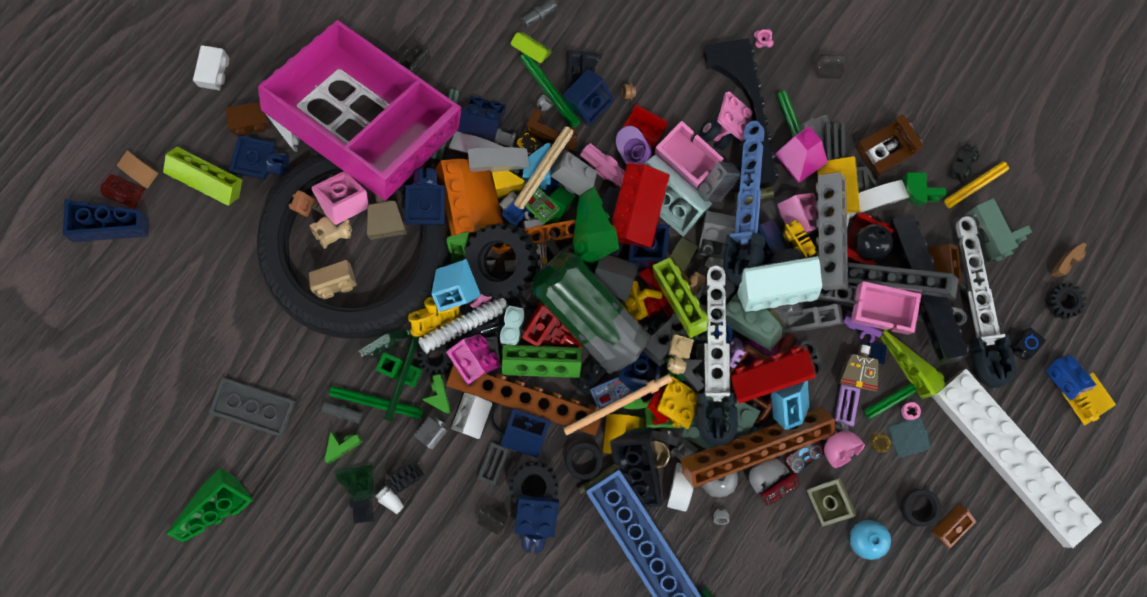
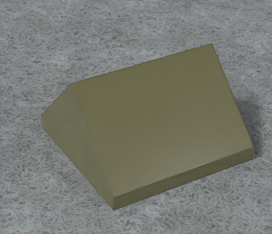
M833 478L807 490L822 527L856 516L840 478Z

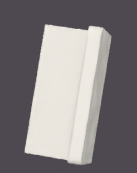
M464 392L451 429L479 439L492 407V402Z

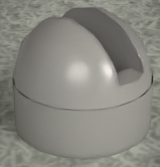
M543 94L537 101V107L541 106V111H547L553 106V102Z
M718 508L714 512L715 524L724 525L729 523V513L726 509L723 508V510L719 511Z

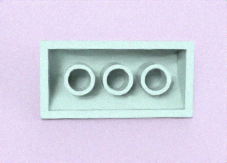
M654 155L644 165L670 175L660 217L684 237L705 214L712 203L705 201L692 185L657 155Z
M812 257L744 269L742 281L737 292L744 311H758L760 309L776 308L782 305H793L799 302L818 299L822 289L819 258Z

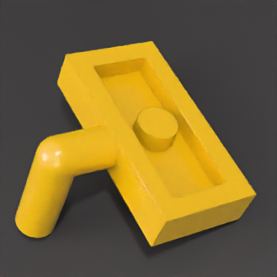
M633 281L628 300H623V304L633 317L640 321L648 315L643 299L646 297L661 299L662 292L651 289L640 291L638 282Z

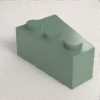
M737 293L726 305V325L769 351H772L781 340L782 326L766 308L745 312Z

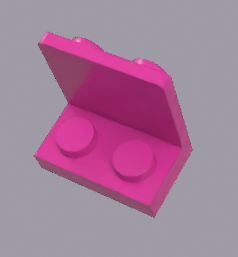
M481 334L461 340L446 352L467 385L473 383L483 374L501 366L498 356L491 351L488 341Z

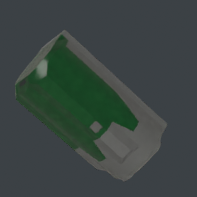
M558 253L532 278L534 280L532 293L608 373L621 370L638 359L650 338V334L575 253Z

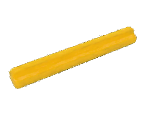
M1001 162L946 198L944 204L947 208L953 207L1009 170V166L1006 162Z

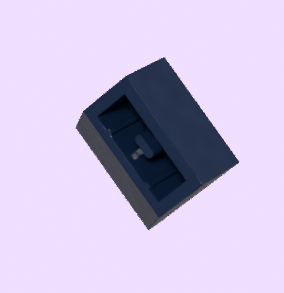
M471 96L461 112L458 132L495 141V136L501 127L507 105H503L498 101L484 100L479 96Z
M774 220L758 225V234L765 237V247L763 250L764 255L768 258L767 263L776 253L791 249Z
M513 408L501 446L538 458L550 420Z

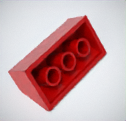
M627 163L611 223L616 229L618 243L652 247L670 178L668 173L647 165Z
M798 345L791 348L789 352H777L771 356L772 358L766 360L764 358L757 359L752 362V365L735 367L731 378L738 403L740 404L816 378L815 366L808 347Z

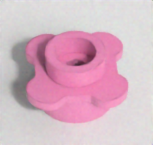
M771 30L755 31V46L757 48L773 46Z

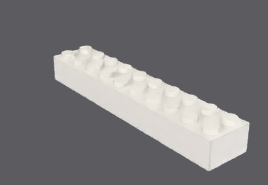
M967 369L957 372L945 383L946 386L934 396H931L1063 547L1074 548L1102 523Z

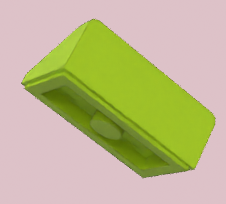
M516 32L511 41L513 47L539 63H542L552 53V50L523 32Z

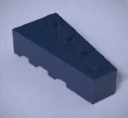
M70 199L64 200L63 235L71 242L148 236L149 219L141 210L121 207L114 208L103 204L95 205L83 201L76 202Z

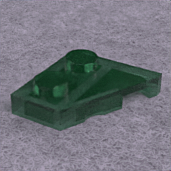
M408 330L387 333L359 350L361 357L370 356V358H375L382 351L394 347L411 336Z
M372 464L335 472L337 481L354 502L374 498V469Z

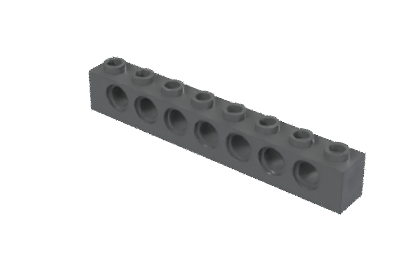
M748 245L747 247H743L740 250H749L750 252L751 246ZM764 255L763 266L767 265L768 258L766 255ZM717 271L711 278L717 281L721 279L722 273ZM725 274V286L723 287L727 304L738 292L739 285L730 282ZM703 284L695 295L699 304L702 301H707L709 287L706 284ZM712 291L710 295L712 299L719 300L722 297V292ZM700 304V309L705 311L708 316V305ZM719 309L712 310L711 317H713L719 311ZM675 312L672 313L670 320L659 325L654 335H650L643 349V352L659 367L672 356L668 353L674 334L689 338ZM679 326L682 330L675 331L673 328ZM662 339L669 341L667 344L659 343Z

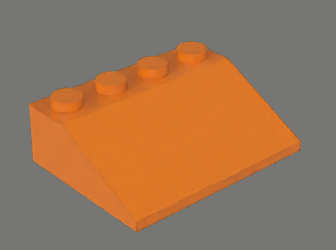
M468 159L441 160L435 169L438 184L445 185V210L450 235L454 236L469 232L471 238V236H476V231L481 228L484 229L491 224H503L492 172L490 170L471 172Z

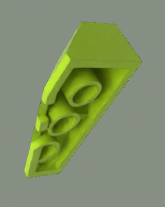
M887 330L882 332L880 339L910 383L915 385L921 399L934 396L946 386L945 378L941 372L936 371L934 367Z

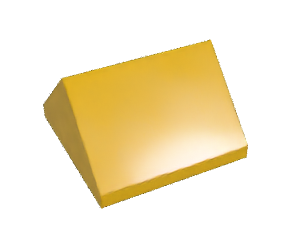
M510 171L492 172L498 199L506 198L511 192L519 195L525 187V180Z
M608 414L603 453L612 454L611 440L633 428H644L645 418Z

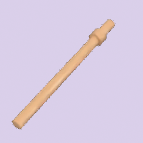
M668 374L656 381L652 380L641 389L563 429L566 435H569L650 392L653 394L660 387L670 383L672 379Z

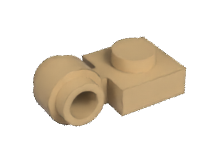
M676 334L673 335L668 354L675 357L669 359L667 366L671 373L679 375L685 372L686 362L683 359H689L693 339Z

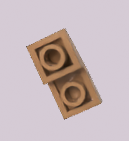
M128 150L116 165L145 188H148L158 175L157 171Z
M1081 243L1069 250L1058 261L1051 275L1056 278L1067 275L1072 264L1082 261L1086 254L1084 250L1087 244Z

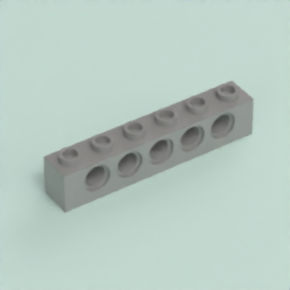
M841 173L819 175L818 182L816 183V192L818 194L816 209L819 212V218L816 219V227L819 230V237L816 238V244L819 248V255L817 257L820 262L822 288L825 291L848 289L846 178ZM830 193H834L831 198H827ZM834 210L833 215L827 217L828 213ZM834 229V232L828 235L829 230ZM831 247H835L834 251L828 254V250ZM835 265V269L832 272H828V269Z

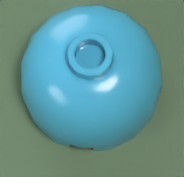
M863 520L855 524L851 530L850 546L854 553L861 558L868 560L879 559L886 555L890 549V533L878 521Z

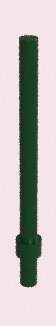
M412 336L384 418L385 421L392 422L420 337Z

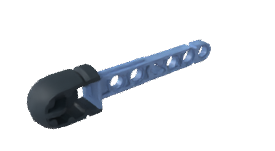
M751 121L745 127V143L743 145L735 233L728 234L725 243L727 247L725 248L724 271L728 280L735 285H740L744 269L763 266L764 263L763 248L765 247V237L758 234L763 154L761 141H764V128L757 121ZM759 127L756 134H750L752 128ZM757 144V149L749 152L750 146ZM752 161H755V167L753 169H748V164ZM753 197L752 203L745 205L746 198ZM746 215L752 216L748 223H743V218ZM739 244L750 245L751 251L740 250L739 252Z

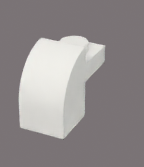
M676 463L667 507L686 512L693 487L683 475L682 464Z

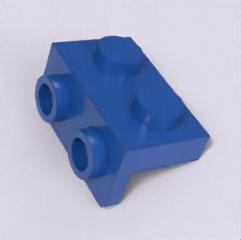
M1072 355L1056 359L1046 370V373L1069 400H1074L1080 393L1092 390L1097 385Z

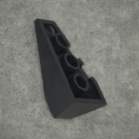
M652 427L633 428L611 440L610 447L613 460L616 465H619L622 475L632 486V490L642 506H662Z

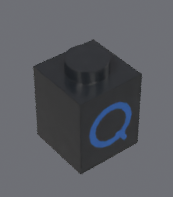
M1029 328L1021 333L1011 348L1018 358L1027 360L1033 358L1046 342V339L1032 328Z

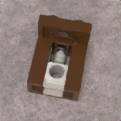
M902 114L892 124L860 141L855 148L874 178H877L919 154L924 149L921 137L914 132L910 120ZM891 140V143H888V145H884V143ZM894 149H897L896 152L889 154L890 151L892 152V150L895 151ZM875 151L881 152L882 157L876 156Z

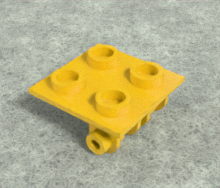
M794 220L790 223L791 227L786 224L781 233L791 249L799 250L804 259L808 257L807 254L809 256L814 255L816 247L811 240L801 245L809 240V237L800 242L798 241L799 238L807 234L806 232L800 234L804 231L801 223Z
M1094 372L1089 374L1097 384L1092 390L1080 393L1074 400H1069L1062 392V395L1084 426L1091 421L1098 420L1100 415L1116 405Z
M670 376L672 381L667 384L657 410L672 419L673 427L679 428L683 426L688 430L699 404L697 402V394L699 393L673 376Z

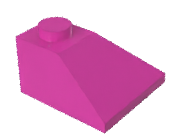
M810 126L797 134L775 154L798 184L827 164L822 140Z

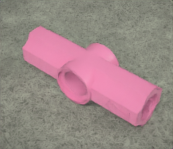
M591 143L587 145L580 154V157L595 168L594 170L597 171L600 177L605 180L608 179L615 186L621 188L625 171L619 167L617 161L611 156L604 155Z

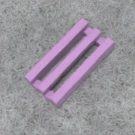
M736 337L729 345L730 367L734 369L737 366L735 361L739 362L741 360L740 355L743 356L745 354L741 340Z
M840 385L834 415L835 423L844 422L848 426H854L861 388ZM845 389H846V390H847V393H846L845 404H844V409H843V415H842V420H841V419H839V418H840L841 407H842V402H843V397H844V391H845ZM855 391L850 420L846 421L851 392Z

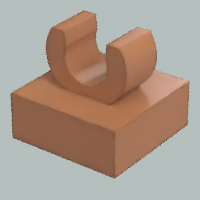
M297 191L292 196L294 197L292 204L288 206L300 215L308 217L315 199L304 192Z

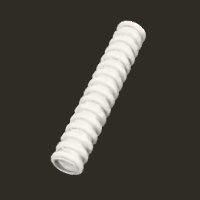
M504 298L493 299L492 302H487V305L483 304L482 307H477V310L473 309L472 313L468 312L466 316L462 315L461 318H456V321L452 320L451 324L447 323L445 327L441 326L440 329H435L434 333L431 331L430 335L426 334L424 338L420 337L419 344L425 353H429V350L433 351L435 347L439 348L440 344L444 345L446 341L450 342L451 339H456V336L460 337L461 333L465 334L467 330L471 331L472 327L477 328V325H482V322L486 323L488 319L492 320L493 316L497 317L498 314H503V311L506 312L508 304Z

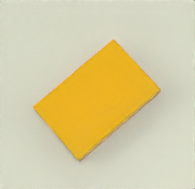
M855 156L828 160L827 164L817 170L818 176L841 173L846 178L847 213L861 212ZM830 193L827 198H831L834 193ZM834 210L830 211L827 216H832Z

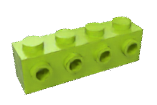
M175 147L165 156L163 173L228 206L239 198L242 179L179 147Z
M671 258L653 265L654 278L689 338L706 331L707 322H709L708 316L705 311L700 309L699 301L690 292L688 282L681 277L679 267L674 265Z

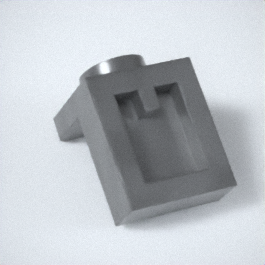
M664 428L661 429V432L653 430V436L655 440L679 446L684 429Z

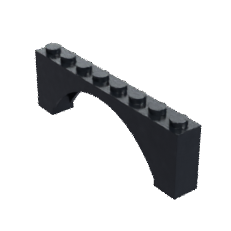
M749 38L705 45L703 54L706 69H713L721 73L742 91L753 111V121L759 122L764 128V141H761L763 154L760 188L774 186L779 178L778 169L774 168L775 153L770 148L772 138L770 132H767L768 118L766 114L764 115V98L760 97L759 92L761 90V82L756 76L758 72L757 63L753 61L754 46L753 44L750 45ZM759 127L753 128V134L758 132ZM757 144L751 145L749 152L755 151ZM742 160L736 165V168L739 170L740 173L742 168ZM750 162L747 168L753 169L756 162ZM739 177V180H737L729 192L740 191L741 177Z

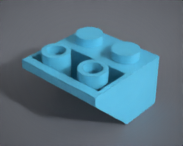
M550 143L545 144L528 156L529 168L523 170L522 177L525 180V185L551 148ZM549 169L539 184L538 188L541 190H546L547 185L551 184L552 177L550 174L552 169Z
M466 259L436 269L432 296L439 312L469 303L481 296Z
M808 381L772 392L773 418L785 430L803 424L809 409Z

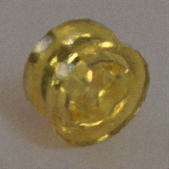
M878 435L872 440V447L877 452H886L891 447V441L886 435ZM881 438L884 439L886 447H882V449L877 444V440L880 441Z

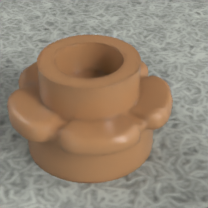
M631 82L622 85V98L631 101L636 96V87L632 86Z

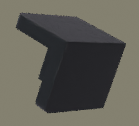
M372 498L349 500L350 508H353L354 523L374 521Z

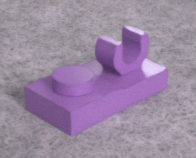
M846 310L843 316V323L850 329L856 330L857 328L862 330L860 332L861 339H863L865 334L871 335L870 343L874 342L875 336L880 338L883 329L851 323L852 312Z

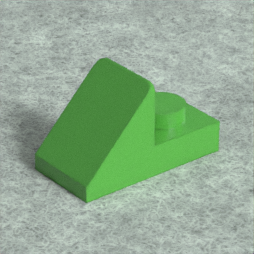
M441 374L433 376L434 381L431 382L433 393L437 392V395L422 400L446 414H451L443 377Z
M331 432L325 456L326 463L331 464L363 443L360 435L350 434L342 440L344 443L341 444L336 434Z

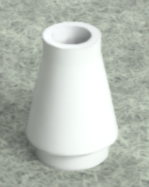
M387 485L375 496L378 499L377 502L395 514L399 513L404 507L397 495H394L391 488Z

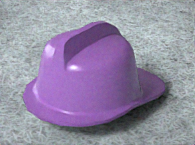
M626 126L618 132L616 146L625 163L644 165L650 159L651 148L639 129L633 126Z

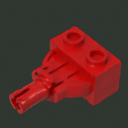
M542 303L539 304L522 330V338L535 346H540L542 343L545 345L553 344L557 347H560L562 344L571 348L583 347Z

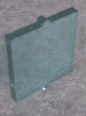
M922 418L888 427L892 438L891 444H894L898 458L932 449L927 436L928 431L925 430Z

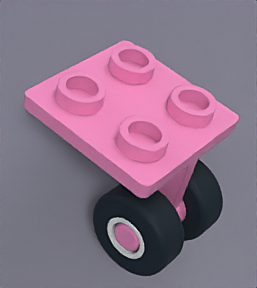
M728 91L725 93L718 120H708L700 130V137L706 142L714 140L713 147L719 150H724L730 144L732 134L741 142L745 141V127L751 122L753 111Z

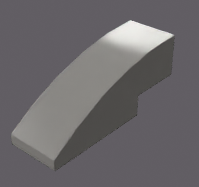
M490 147L468 149L471 172L487 170L498 172L529 168L526 148Z
M839 304L779 314L784 324L782 333L844 324L842 309Z

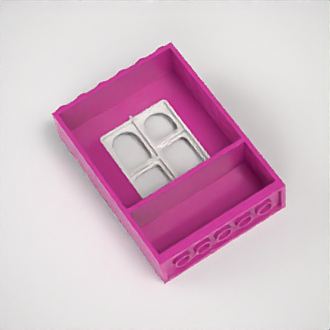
M338 20L334 24L329 25L322 34L316 36L310 44L304 46L294 57L289 58L285 65L280 69H276L273 75L267 80H263L258 86L261 111L384 201L414 174L415 169L420 168L459 130L461 107ZM342 80L355 87L356 90L344 101H339L329 93L328 88L332 82ZM361 95H366L385 109L372 122H368L349 107ZM318 98L324 99L339 109L342 114L330 125H326L309 113L307 105L310 101ZM347 119H353L364 127L350 142L336 133V129Z

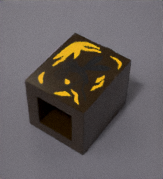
M527 130L523 134H519L513 143L515 148H526L528 156L543 146Z

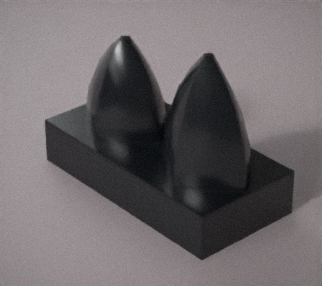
M592 358L580 372V378H575L571 384L586 396L607 371Z

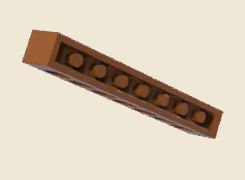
M454 364L446 385L565 426L578 421L575 415L580 410L585 411L587 416L600 410L599 407L590 404L588 408L581 406V401L570 398V401L563 400V395L554 392L551 395L545 394V389L533 386V389L525 387L526 383L515 380L514 383L506 381V376L497 373L494 377L488 375L489 372L475 380L472 385H467ZM487 379L494 383L491 391H487L483 387V383ZM504 386L512 388L513 392L510 397L502 395L501 390ZM528 392L531 395L530 402L523 403L520 400L521 393ZM546 398L549 400L550 405L547 409L539 407L538 402L540 399ZM564 404L568 407L566 415H559L557 413L559 405ZM601 418L578 430L596 436Z
M823 407L807 412L803 424L785 430L777 423L731 440L728 444L715 446L681 459L683 475L693 488L835 435L834 418Z

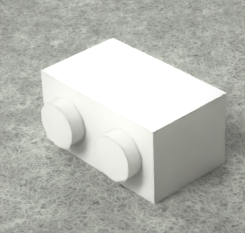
M201 45L193 81L198 87L215 90L221 89V85L225 82V68L229 65V56L224 49Z

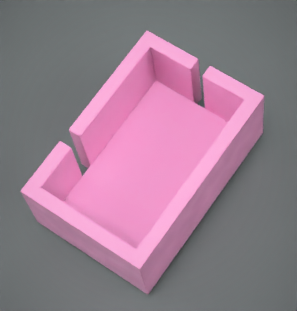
M681 121L657 145L654 154L697 190L718 161L721 162L724 158L698 135L694 137L692 143L690 140L693 137L694 131Z
M863 281L857 285L854 302L858 303L853 306L851 323L883 330L891 329L892 332L906 335L915 332L921 294Z

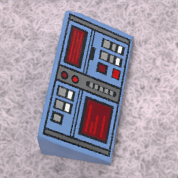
M619 377L590 389L594 401L599 408L633 393V391L618 380Z

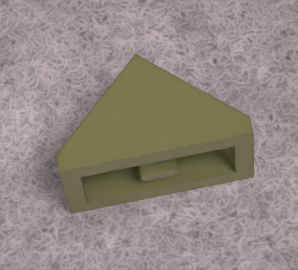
M683 237L670 256L674 265L679 267L681 275L698 248L697 245Z

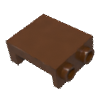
M535 109L527 123V131L542 144L550 143L552 146L560 132L543 125L542 112ZM572 127L573 135L564 147L569 152L574 151L578 143L576 141L578 135H576V128Z

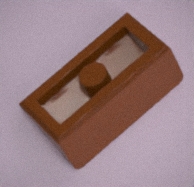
M957 505L932 532L950 549L976 523V520L968 509Z

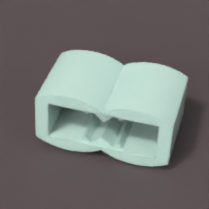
M509 306L504 316L505 325L500 333L502 346L519 345L521 338L520 330L525 321L523 308Z

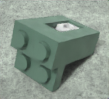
M994 198L977 205L964 215L975 220L978 231L976 236L979 238L981 250L987 262L992 260L998 262L1014 254L1012 250L1016 249L1018 244L1027 240L1026 236L1032 233L1029 225L1011 233Z

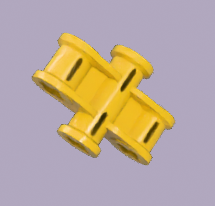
M433 296L427 298L424 301L427 308L414 311L408 315V320L411 322L412 327L410 333L412 336L420 337L431 331L434 333L435 329H440L441 326L445 327L447 323L451 324L452 320L456 321V318H461L460 306L439 312Z

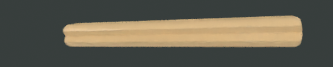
M564 127L515 200L514 205L519 209L525 207L572 137V129Z

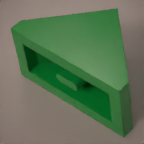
M559 187L549 198L560 210L547 223H559L576 196Z

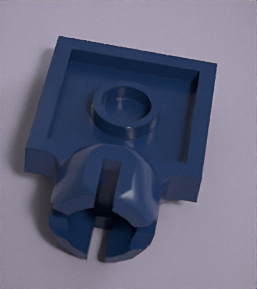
M239 135L228 171L266 180L269 174L284 175L287 169L282 167L283 165L289 166V157L285 153L276 151V144L273 142Z
M423 168L415 169L413 184L406 185V225H445V185H438L435 169L427 168L426 178Z
M519 495L515 534L522 535L521 546L526 552L531 553L532 545H535L534 553L541 552L545 547L546 538L555 536L559 499Z

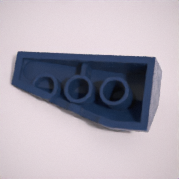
M652 317L644 329L650 335H654L659 325L663 322L666 323L668 319ZM666 339L660 340L659 343L666 344ZM642 351L635 362L620 370L618 380L635 392L646 386L648 382L658 380L661 367ZM650 392L646 395L653 397L654 393Z

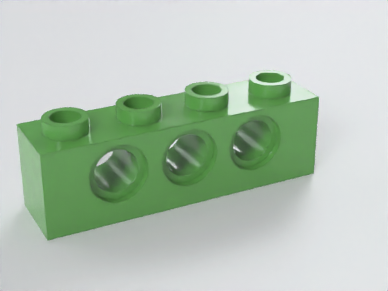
M503 345L502 375L580 378L581 348Z

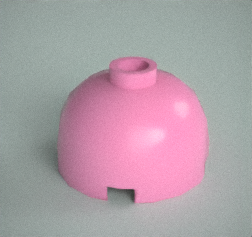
M835 431V435L827 437L828 441L825 444L824 453L832 467L838 468L852 460L850 457L854 453L858 455L865 445L851 431Z

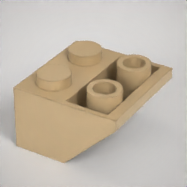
M347 260L309 272L311 291L319 298H331L336 292H348L354 286H357L351 264Z

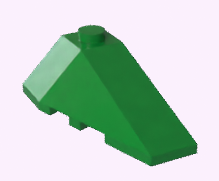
M595 186L579 195L573 238L575 254L582 261L594 263L619 249L616 229L608 220L610 217L602 207L603 202Z
M220 468L203 484L168 529L167 535L183 543L204 532L206 527L214 523L216 525L221 523L223 518L231 514L235 516L253 501V498L235 476Z

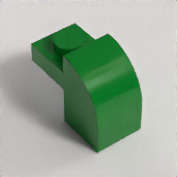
M907 172L902 177L909 196L907 200L915 206L922 207L927 203V200L932 203L939 202L946 196V188H927L926 173Z
M383 352L376 371L397 381L403 361ZM410 365L404 384L415 388L423 370Z

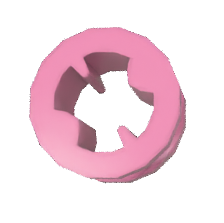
M909 402L902 406L901 414L907 420H914L920 416L921 409L918 404ZM907 407L915 409V412H913L915 413L914 416L907 414V411H909Z

